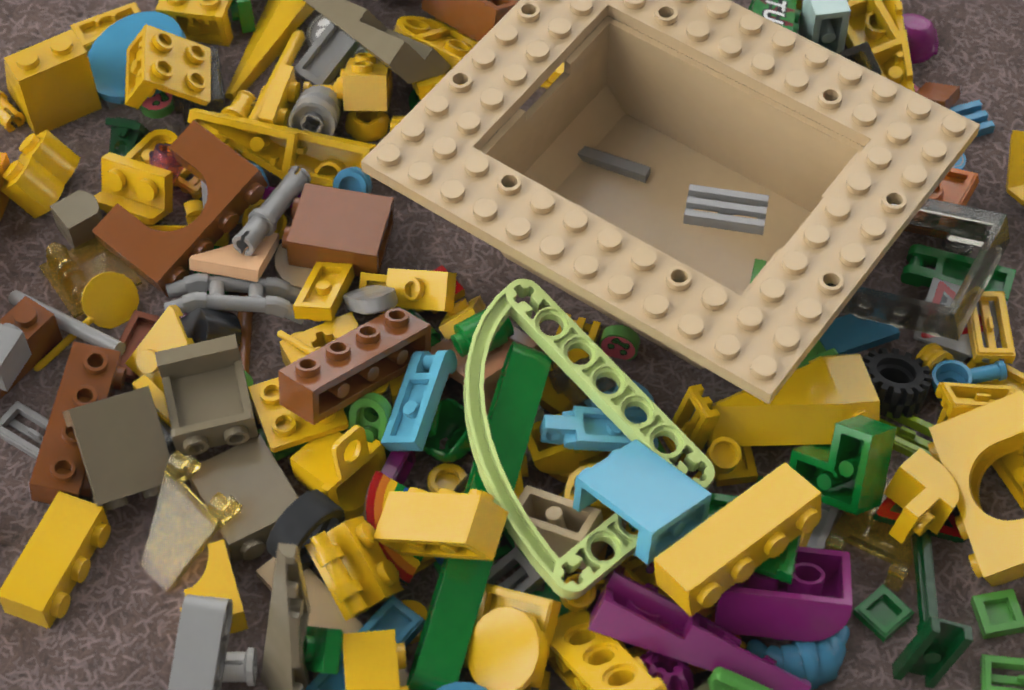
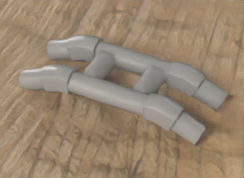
M195 273L185 276L174 283L166 284V290L170 299L182 296V298L165 302V310L169 305H177L181 309L182 314H189L199 307L221 311L265 313V315H274L282 319L286 318L300 325L305 320L295 319L293 304H290V302L294 303L301 289L277 277L260 278L258 282L224 276H208L207 273ZM225 292L248 293V296L225 295Z

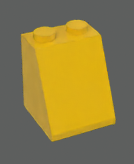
M72 29L4 57L7 90L21 113L24 114L25 120L35 135L45 130L51 131L102 109L87 52Z

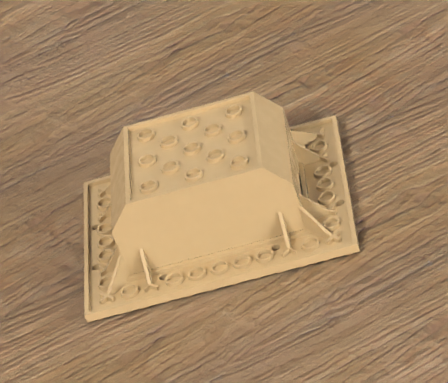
M519 0L361 160L362 172L497 248L508 260L623 326L631 328L637 334L698 369L706 368L765 403L770 404L978 135L980 124L730 0ZM564 62V72L527 111L520 109L531 95ZM584 146L649 166L650 175L644 183L584 162L578 156V152ZM689 185L769 195L763 235L683 224ZM694 209V210H698V211L718 213V212H714V211ZM734 214V216H740V217H747V218L757 219L756 217H749V216H742V215H735V214ZM755 259L766 261V265L750 283ZM832 283L836 286L831 287L826 284Z

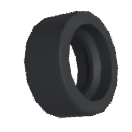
M317 489L306 492L288 506L276 521L266 543L267 551L276 558L278 543L296 544L302 570L307 569L314 562L305 545L310 543V539L323 531L328 532L344 522L345 511Z

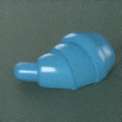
M845 625L842 630L827 639L814 642L793 641L792 644L781 645L780 648L775 645L767 647L760 640L751 639L747 643L746 649L760 658H763L765 655L777 661V667L800 679L805 678L811 682L812 687L810 690L818 689L819 685L837 679L838 670L846 655V643L850 636V630Z

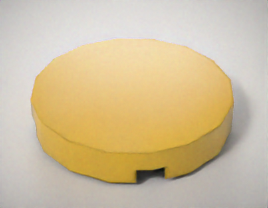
M513 607L496 608L485 614L476 624L467 648V663L471 677L478 685L487 690H524L530 683L535 684L539 679L547 660V639L544 631H541L536 623L538 620L532 614Z

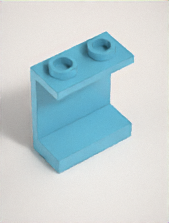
M635 439L621 449L613 450L608 457L592 467L583 469L576 476L573 508L580 512L599 500L638 529L635 556L648 565L656 556L707 520L712 493Z

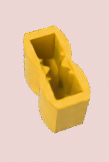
M48 130L38 135L30 134L19 147V150L22 152L19 159L12 162L2 176L6 180L2 185L1 191L33 218L40 217L51 210L50 205L58 201L65 184L71 178L80 162V157Z

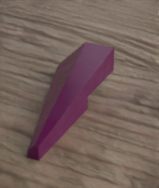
M618 565L607 575L589 617L588 630L712 672L716 667H723L773 690L811 689V682L805 678L800 679L777 667V661L767 655L760 658L740 647L742 642L740 638L698 612L690 617L675 601L659 594V588L649 582L644 586L625 576V567L622 565Z

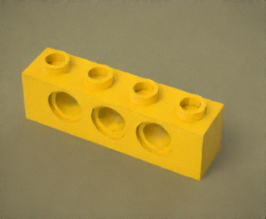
M586 610L581 612L570 611L558 617L547 661L571 690H667L659 677L653 679L649 675L643 661L638 656L633 658L628 653L623 641L588 630L590 614Z

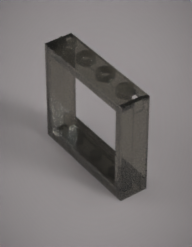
M928 198L904 231L981 247L950 307L860 286L840 313L852 314L862 320L868 319L889 324L896 328H906L927 333L934 337H944L958 341L1010 242L1008 216L1004 213ZM832 283L826 284L831 287L836 286Z

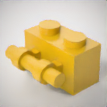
M363 515L344 521L328 532L323 531L310 539L311 542L305 545L345 621L365 613L403 590L396 567L391 561L386 559L378 541L373 538L375 529L370 523L366 522Z

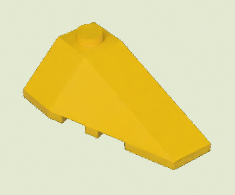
M861 354L819 356L808 361L809 364L795 370L770 404L744 390L713 403L710 410L718 409L721 416L709 436V446L715 439L720 437L731 438L739 446L832 444L835 423L858 415L880 421V400Z

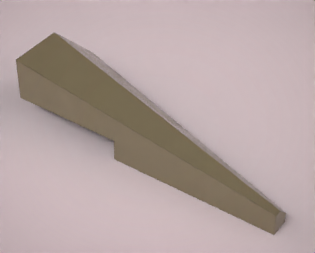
M303 0L408 84L446 74L451 67L434 48L386 28L368 9L347 0Z

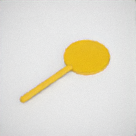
M113 271L100 273L90 279L84 287L81 298L82 308L87 316L82 322L89 326L94 323L98 327L112 329L129 321L134 310H137L139 305L138 289L133 281L124 274ZM69 333L34 366V371L43 369L77 337Z

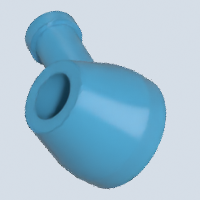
M944 360L933 368L931 385L935 393L939 382L976 384L996 379L999 381L1006 380L1007 368L1003 360L970 369L960 361Z

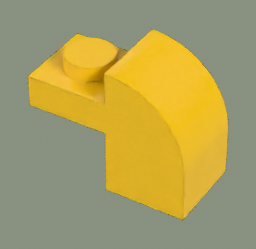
M919 448L899 466L884 491L887 497L903 508L888 534L901 544L914 532L921 536L929 529L937 535L958 503L959 489L954 477L940 462L922 448Z

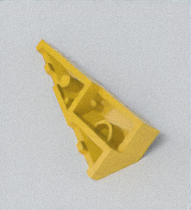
M268 0L256 25V31H253L225 93V97L233 101L239 91L247 90L284 51L293 32L297 31V28L315 9L303 0Z
M849 0L848 4L851 13L845 44L856 62L915 92L907 31L905 30L902 1Z
M197 108L189 110L187 120L189 123L195 120L222 142L245 154L244 157L281 179L286 176L292 166H299V170L295 174H298L300 169L304 168L311 177L309 184L332 187L335 176L347 167L361 168V160L376 146V144Z

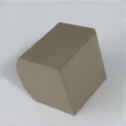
M78 190L50 205L57 229L75 252L98 240L92 233V230L103 218L98 201L91 193Z

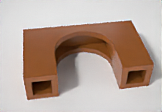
M195 120L189 124L168 148L181 166L207 185V201L201 214L192 223L181 229L158 231L143 224L117 203L92 230V233L106 249L167 297L166 284L174 283L189 275L191 271L189 270L190 256L213 250L217 241L225 233H229L236 227L244 211L262 198L265 188L268 186L260 169Z

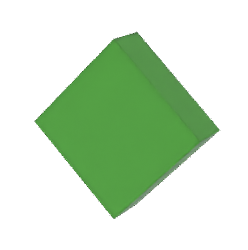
M1014 589L972 596L970 603L983 639L1024 632V616Z

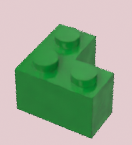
M862 415L835 423L831 446L804 445L792 449L789 466L821 492L822 503L854 515H859L881 505L897 427Z

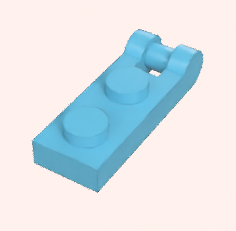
M438 350L435 354H431L429 351H415L412 354L381 440V444L388 451H423L448 375L454 373L457 368V357L454 351Z

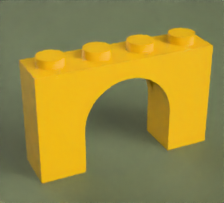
M1020 390L929 427L933 442L928 443L930 454L952 474L958 485L959 500L957 507L960 515L955 517V522L963 540L969 539L974 553L968 555L971 567L977 578L983 577L992 587L1024 577V518L1009 521L993 518L984 513L979 498L980 483L990 465L1000 457L1024 448V392Z

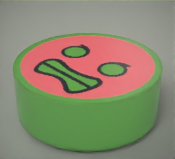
M161 91L151 98H146L140 106V110L149 118L159 119L166 117L175 109V97L172 94Z
M623 325L606 327L599 342V347L609 357L628 361L636 357L640 346L638 334L631 328Z

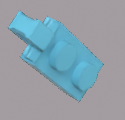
M574 406L572 411H564L562 415L544 414L539 428L541 442L557 445L564 444V448H574V450L612 452L615 449H621L631 442L598 407ZM625 409L624 411L626 418L632 423L639 424L647 420L644 410ZM655 438L653 440L654 446L658 449V438Z

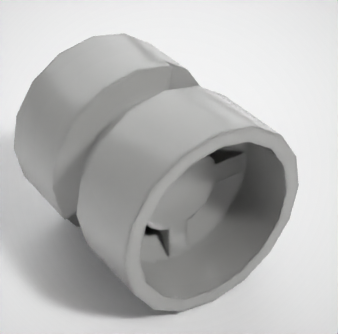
M325 86L309 87L299 95L290 113L288 126L333 136L343 113L342 102L340 99H337V94L330 88Z

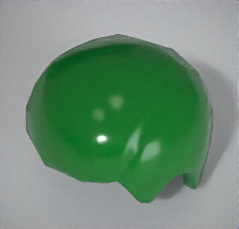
M447 398L442 400L437 436L428 437L423 448L430 457L443 463L456 462L471 451L465 423L464 406L455 399ZM445 437L448 438L445 449H439L440 440Z

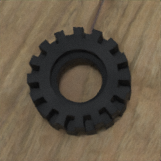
M879 348L878 353L873 349L869 351L868 355L865 354L862 359L880 400V415L886 417L887 412H890L893 418H900L901 413H903L908 418L912 417L913 412L918 414L921 411L931 386L932 375H929L931 370L928 366L922 367L923 361L920 358L912 360L913 354L906 352L905 355L899 354V349L892 348L891 353H888L886 348Z

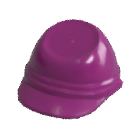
M903 14L911 63L919 64L929 60L938 53L939 45L933 23L926 17L918 14Z

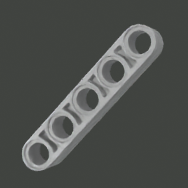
M189 594L185 596L181 609L168 690H221L233 615L232 599Z

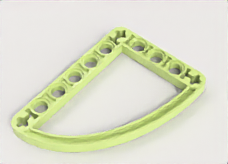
M526 278L512 281L493 299L483 313L473 334L464 375L465 423L471 451L487 493L494 496V503L509 512L505 527L532 567L558 596L568 600L577 599L635 552L638 534L633 535L625 531L622 526L623 518L614 513L559 558L531 522L501 466L491 437L485 406V362L493 339L507 317L510 316L631 442L637 439L671 465L676 463L681 454L684 453L686 455L684 461L680 460L678 465L674 467L685 475L688 470L691 472L697 469L701 471L700 479L693 478L692 480L708 490L714 479L715 469L710 459L537 283ZM528 295L531 297L530 303L522 301L518 304L515 302L516 296L524 298ZM532 311L536 313L533 319H531ZM545 320H553L561 326L562 332L556 336L546 335L542 332L539 325ZM572 349H582L587 352L590 361L583 365L574 364L568 358L567 353ZM603 377L611 378L618 385V391L613 394L603 393L597 388L596 381ZM633 406L639 407L646 413L647 420L639 424L632 423L626 418L625 409ZM659 436L669 437L675 443L676 450L672 453H662L656 449L653 440ZM599 541L608 543L614 550V557L606 561L598 560L591 552V545ZM583 560L587 567L580 573L577 581L578 585L574 581H570L567 584L562 581L565 573L564 570L569 574L573 573L580 567Z

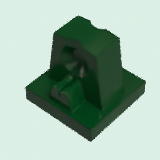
M106 117L105 125L111 129L109 152L125 156L150 132L137 120L116 117V119Z

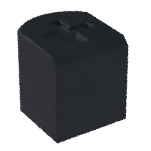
M198 307L180 319L187 337L192 338L194 343L235 334L238 347L240 346L241 325L237 316L233 313Z

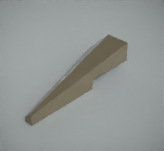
M278 543L261 672V681L268 690H305L310 684L303 652L310 604L296 544Z

